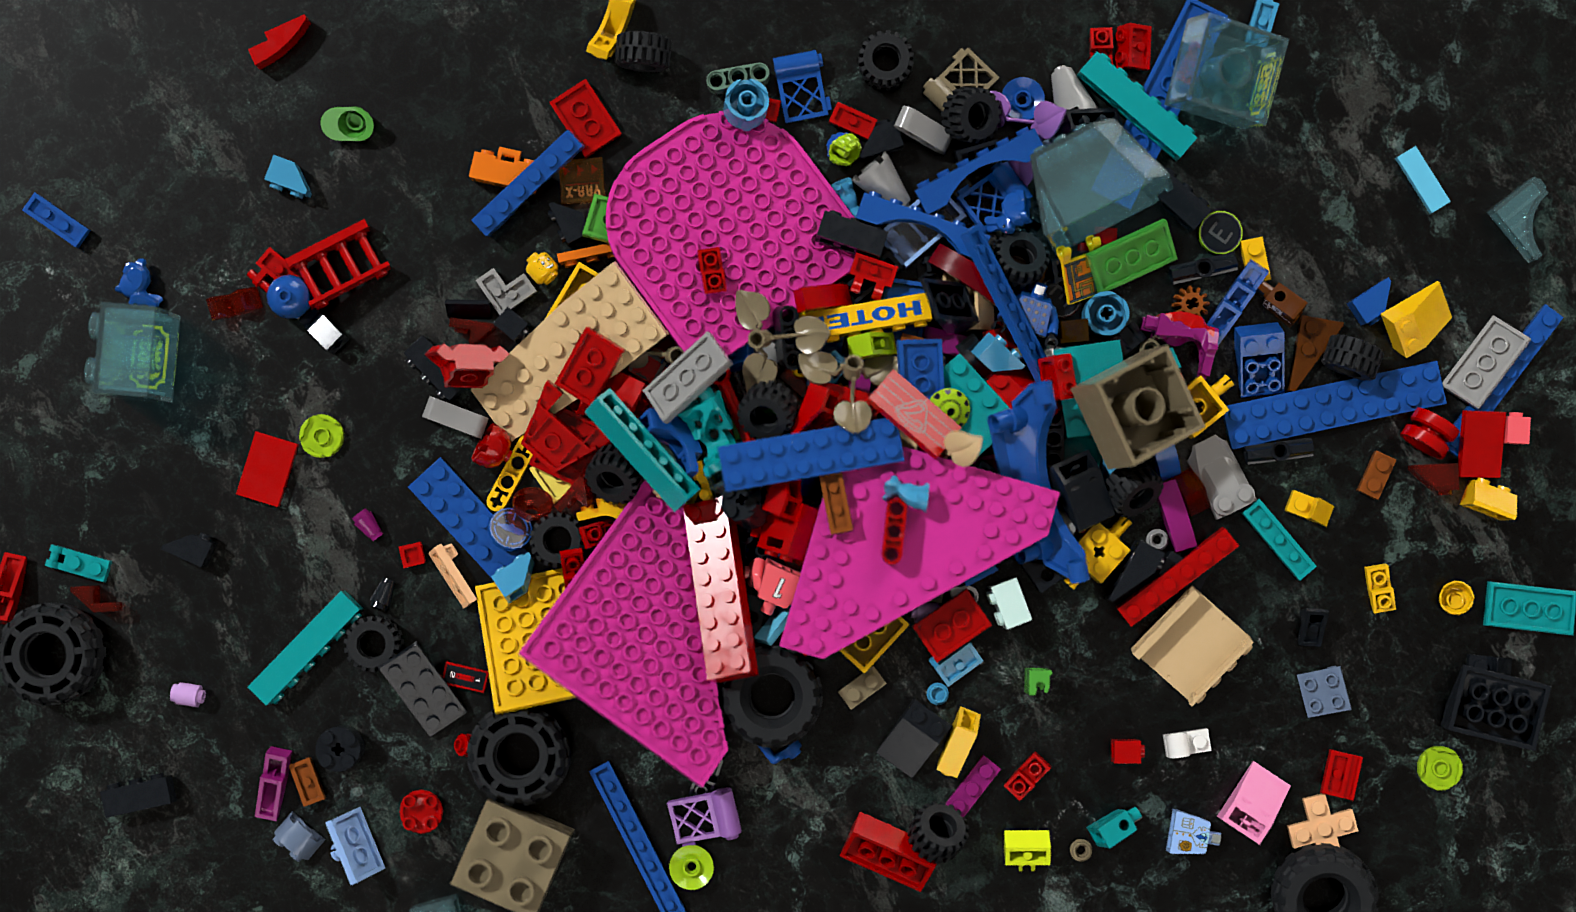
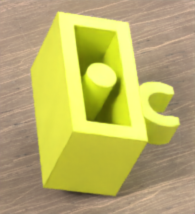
M1004 830L1005 865H1018L1019 871H1023L1024 865H1030L1031 871H1035V865H1050L1051 845L1049 830Z

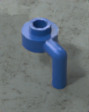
M797 740L784 746L777 753H774L769 747H758L771 764H777L782 759L788 757L793 759L799 755L802 744Z

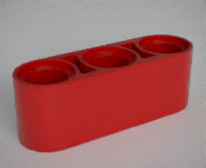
M901 499L891 500L887 504L885 511L881 558L888 565L898 563L903 554L907 505ZM894 503L900 504L903 508L902 514L893 515L890 511V506ZM890 526H897L900 529V536L898 538H891L888 535V528ZM893 548L897 550L898 557L895 561H889L886 558L885 552L887 549Z

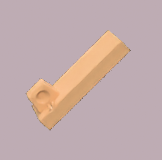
M452 543L446 546L439 544L428 553L463 609L468 607L477 598L452 561L458 555V552Z

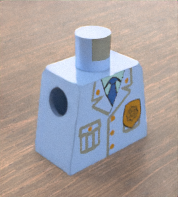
M1173 809L1166 851L1171 854H1206L1207 844L1220 845L1221 832L1210 831L1211 823L1205 819Z

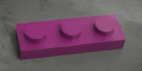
M982 755L946 801V805H953V809L956 811L959 809L962 812L961 816L964 817L1001 769Z

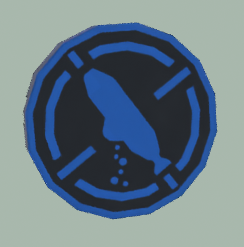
M500 509L492 516L488 523V534L493 540L492 542L502 550L517 551V549L526 546L531 538V522L518 509Z

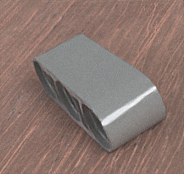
M908 106L902 107L894 124V127L940 154L946 153L952 140L950 134L945 132L944 126Z
M429 396L422 415L424 418L482 439L489 420L487 417Z

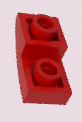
M1112 27L1090 28V58L1096 51L1100 54L1104 53L1111 59V64L1113 65Z
M720 247L697 250L704 294L727 291Z
M613 518L579 528L585 549L598 545L614 523Z
M582 548L560 551L565 588L584 564Z
M1035 751L1007 780L1004 787L1020 801L1051 769V765Z

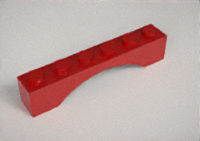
M810 382L791 434L822 429L834 417V409L841 402L843 395ZM801 479L771 484L762 509L795 521L802 503Z
M1221 527L1177 564L1117 605V609L1132 627L1239 547V545L1226 528Z

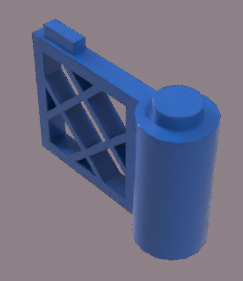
M816 50L773 58L785 123L828 115V110H832L830 97H825L820 74V67L823 66L821 53L817 54ZM808 78H817L818 87L814 93L803 87ZM798 80H803L801 84L796 82ZM792 82L798 86L792 97L784 93L783 83ZM800 89L811 95L805 106L794 100ZM818 90L820 93V98L815 95ZM785 97L790 100L787 105ZM813 97L821 102L823 111L814 113L807 108ZM791 102L803 108L799 116L789 118L787 108ZM805 110L810 113L802 115Z
M1002 161L997 162L990 168L993 172L972 187L967 184L957 192L959 195L956 198L958 203L975 225L979 224L980 228L986 231L987 225L984 226L979 220V213H988L991 216L999 215L998 218L1001 217L1003 213L995 210L996 200L1003 201L1006 195L1010 194L1013 189L1024 190L1026 198L1031 199L1033 197L1007 161L1005 163H1002ZM987 181L994 188L993 195L982 193L983 184ZM968 195L978 196L977 206H969L964 198ZM981 197L993 199L991 210L980 208Z

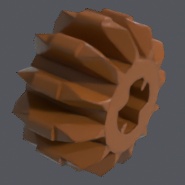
M1188 286L1187 292L1181 288L1179 289L1180 295L1175 294L1173 296L1177 302L1172 303L1171 307L1178 308L1175 312L1183 311L1201 316V314L1206 315L1208 313L1203 307L1209 306L1210 302H1203L1207 294L1205 293L1200 296L1201 288L1198 287L1193 292V287ZM1190 300L1194 302L1192 305H1195L1191 309L1187 308L1189 304H1186Z

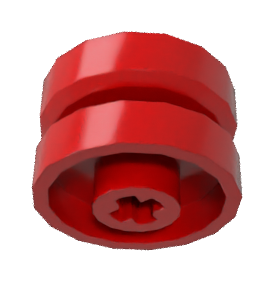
M1417 407L1410 417L1413 424H1406L1400 436L1416 449L1437 459H1443L1449 450L1446 442H1454L1460 431L1455 425L1438 414Z

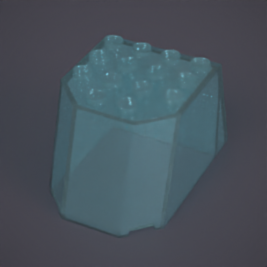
M1114 118L1092 122L1088 125L1081 124L1074 129L1073 133L1067 136L1065 134L1058 136L1054 139V143L1048 146L1042 145L1033 151L1034 153L1030 155L1043 232L1056 255V248L1058 246L1064 245L1071 248L1084 241L1087 236L1096 235L1152 206L1159 201L1157 196L1165 189L1169 192L1174 188L1170 174Z

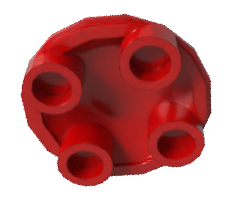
M422 789L412 791L406 795L401 802L399 811L403 827L406 830L420 834L431 832L437 828L443 816V807L439 798L432 792Z

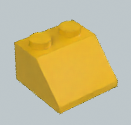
M1477 477V480H1468L1460 502L1461 506L1501 521L1516 519L1517 495L1510 493L1511 489L1500 485L1496 488L1489 485L1490 481Z

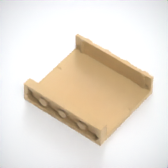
M1191 585L1131 648V651L1136 658L1145 661L1193 706L1195 703H1200L1206 697V692L1210 687L1214 688L1220 683L1221 676L1236 666L1237 659L1241 655L1245 656L1250 652L1254 642L1245 631Z

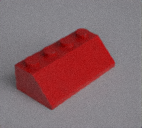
M859 812L840 853V857L919 892L922 891L936 867L934 860L931 863L927 862V858H920L918 856L919 853L913 851V844H909L908 841L910 838L908 832L862 812Z

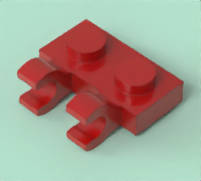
M856 252L849 271L850 275L855 276L850 292L858 294L865 279L876 283L871 299L880 300L884 287H892L898 266Z

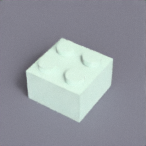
M1011 577L987 586L989 591L986 592V596L990 605L992 604L996 608L997 612L993 614L998 625L1009 629L1032 620L1017 578Z

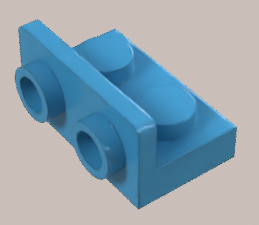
M969 641L938 663L933 656L928 661L947 687H949L981 664L983 659Z

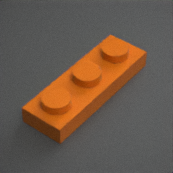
M608 243L557 254L559 264L565 265V267L576 266L577 262L586 260V263L597 262L599 257L608 256V259L615 258Z

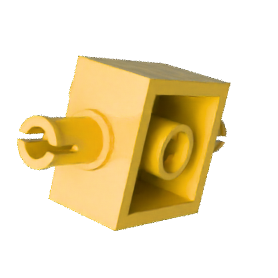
M1224 375L1211 387L1202 376L1196 377L1187 385L1194 403L1199 405L1197 409L1205 425L1203 429L1188 436L1190 439L1198 436L1229 411L1219 398L1224 392L1234 386L1232 380L1223 385L1230 379L1227 375Z
M1119 517L1110 529H1106L1101 523L1086 529V533H1083L1077 539V542L1085 551L1089 576L1097 583H1102L1131 551L1119 538L1132 525V522L1126 520L1127 518ZM1101 547L1100 552L1102 555L1094 556L1095 551L1093 549ZM1066 578V579L1063 580V581H1064L1066 584H1068L1069 587H1071L1073 590H1075L1076 586L1079 584V583H1071V584H1070V579H1069V578Z

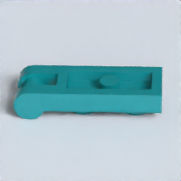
M51 544L49 549L51 554L49 559H46L45 566L100 582L107 581L112 564L111 560ZM60 554L66 555L63 563L58 562Z

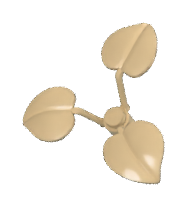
M899 429L901 445L917 450L918 445ZM952 431L944 440L945 449L941 454L944 455V459L951 455L954 463L959 466H969L980 453L983 437L970 435L962 431Z

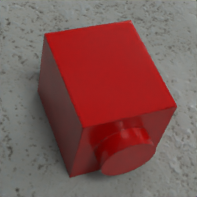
M1111 739V761L1113 763H1141V758L1145 757L1144 744H1141L1140 740Z

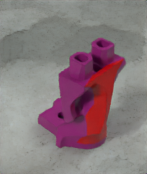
M1183 311L1142 317L1140 330L1150 332L1151 339H1160L1173 347L1190 341L1194 342L1199 351V365L1196 377L1202 376L1206 380V377L1210 376L1213 360L1218 349L1219 328L1208 326L1201 316Z

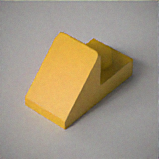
M1292 490L1284 511L1327 527L1334 506L1321 498H1314Z

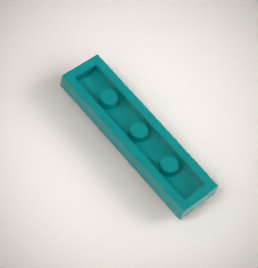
M1260 499L1254 501L1241 512L1297 580L1300 581L1317 567Z

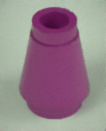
M367 508L352 518L355 522L354 525L372 541L383 534L372 511L369 512Z

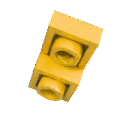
M1385 563L1364 567L1373 613L1396 610L1394 589L1390 583L1389 566Z

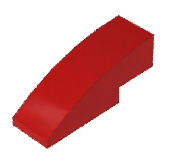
M305 14L264 32L268 40L248 49L255 66L261 70L277 61L294 47L311 24Z
M848 284L808 286L793 291L798 313L852 305Z
M5 552L0 564V624L6 625L16 614L27 565V557Z

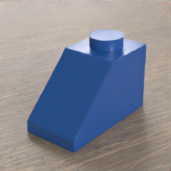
M1389 277L1347 303L1361 326L1367 323L1371 326L1381 319L1379 315L1386 310L1391 285Z

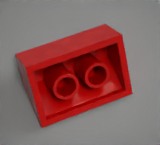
M1024 367L1017 370L997 371L986 382L1006 405L1013 409L1012 401L1029 384L1035 381L1032 374ZM1056 401L1057 409L1054 415L1062 409V405L1058 401Z

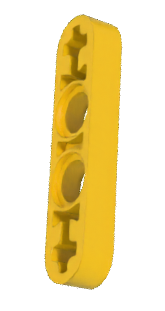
M524 435L519 438L510 459L506 462L487 497V506L492 511L497 512L507 507L529 466L533 454L526 450L525 453L530 454L527 458L524 454L517 453L518 449L523 451L525 448L521 445ZM515 457L523 458L524 466L521 469H515L512 466V461ZM505 476H510L514 480L513 486L509 489L502 486V479ZM497 488L508 492L507 497L503 494L500 499L503 502L502 506L497 505L496 508L493 507L494 502L492 498H497L500 492H496Z

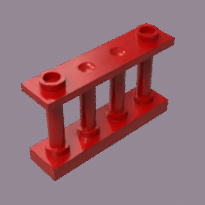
M365 219L285 259L290 271L294 269L299 271L314 299L308 301L311 309H322L329 304L328 301L375 277L380 279L388 274V270H390L389 262L380 263L366 238L369 226ZM354 239L360 243L373 269L363 274L360 273L346 247L347 243ZM334 249L339 251L353 279L344 284H341L327 259V253ZM314 259L319 261L334 288L324 294H321L307 269V263Z

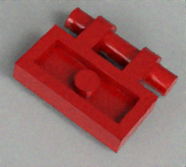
M271 247L255 263L261 268V271L256 273L251 269L247 273V276L252 280V284L256 287H261L266 293L270 286L265 280L268 275L274 280L283 275H294L302 278L299 271L295 269L290 271L285 259Z

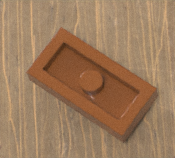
M1377 450L1374 451L1356 491L1379 500L1396 459Z
M312 757L289 765L304 807L326 799Z

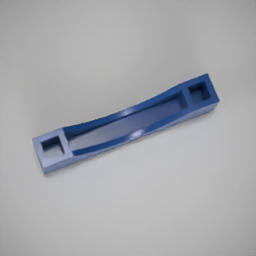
M1027 126L1017 131V136L1011 140L1006 137L996 142L997 147L989 151L987 147L977 152V157L969 161L966 158L956 163L957 168L949 171L947 168L937 173L938 178L930 182L929 179L918 183V188L914 191L925 213L930 214L947 205L959 183L967 175L984 165L998 161H1020L1027 163L1045 154L1046 150L1035 128L1029 130Z
M567 129L471 221L485 236H491L536 190L585 148L583 143L571 130Z
M869 191L868 194L864 192L856 219L862 220L864 224L870 226H882L896 222L923 225L943 236L957 253L973 261L961 238V235L969 229L965 227V223L953 220L952 223L944 220L945 217L937 213L929 215L923 213L924 209L911 206V208L903 206V202L891 198L888 201L882 199V195ZM981 229L989 243L991 236L986 234V230Z

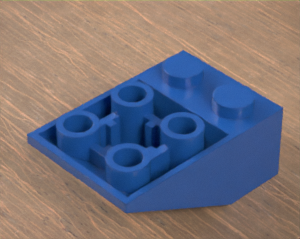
M1279 323L1234 327V349L1240 397L1284 393V331Z

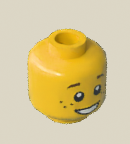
M535 252L526 260L528 262L526 272L537 284L544 283L548 285L558 276V264L548 253L537 254Z

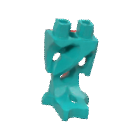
M710 386L698 396V399L693 400L678 414L688 425L694 439H700L707 447L708 456L704 458L705 466L703 468L706 478L721 470L717 447L736 444L732 433V419L726 412L721 392L719 390L713 392ZM695 420L700 421L702 427L697 426ZM712 429L718 431V437L715 439L710 435Z

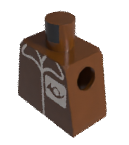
M1263 281L1256 290L1265 298L1263 306L1288 328L1302 315L1308 302L1281 283H1278L1273 288L1266 281Z

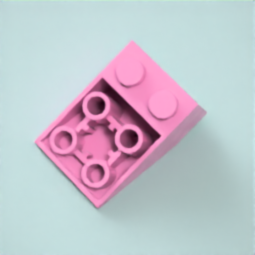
M1253 761L1217 817L1260 845L1271 828L1290 789V785Z

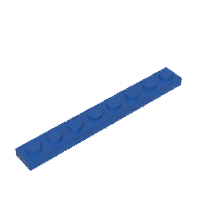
M979 224L974 225L964 232L961 238L1034 381L1040 382L1038 359L1047 356Z
M1546 304L1540 308L1522 332L1531 338V342L1479 411H1494L1564 317ZM1467 405V407L1464 409L1478 411L1470 405ZM1462 413L1453 424L1459 431H1461ZM1460 433L1454 442H1446L1449 447L1448 452L1455 457H1458Z
M610 760L590 770L589 772L660 912H686Z

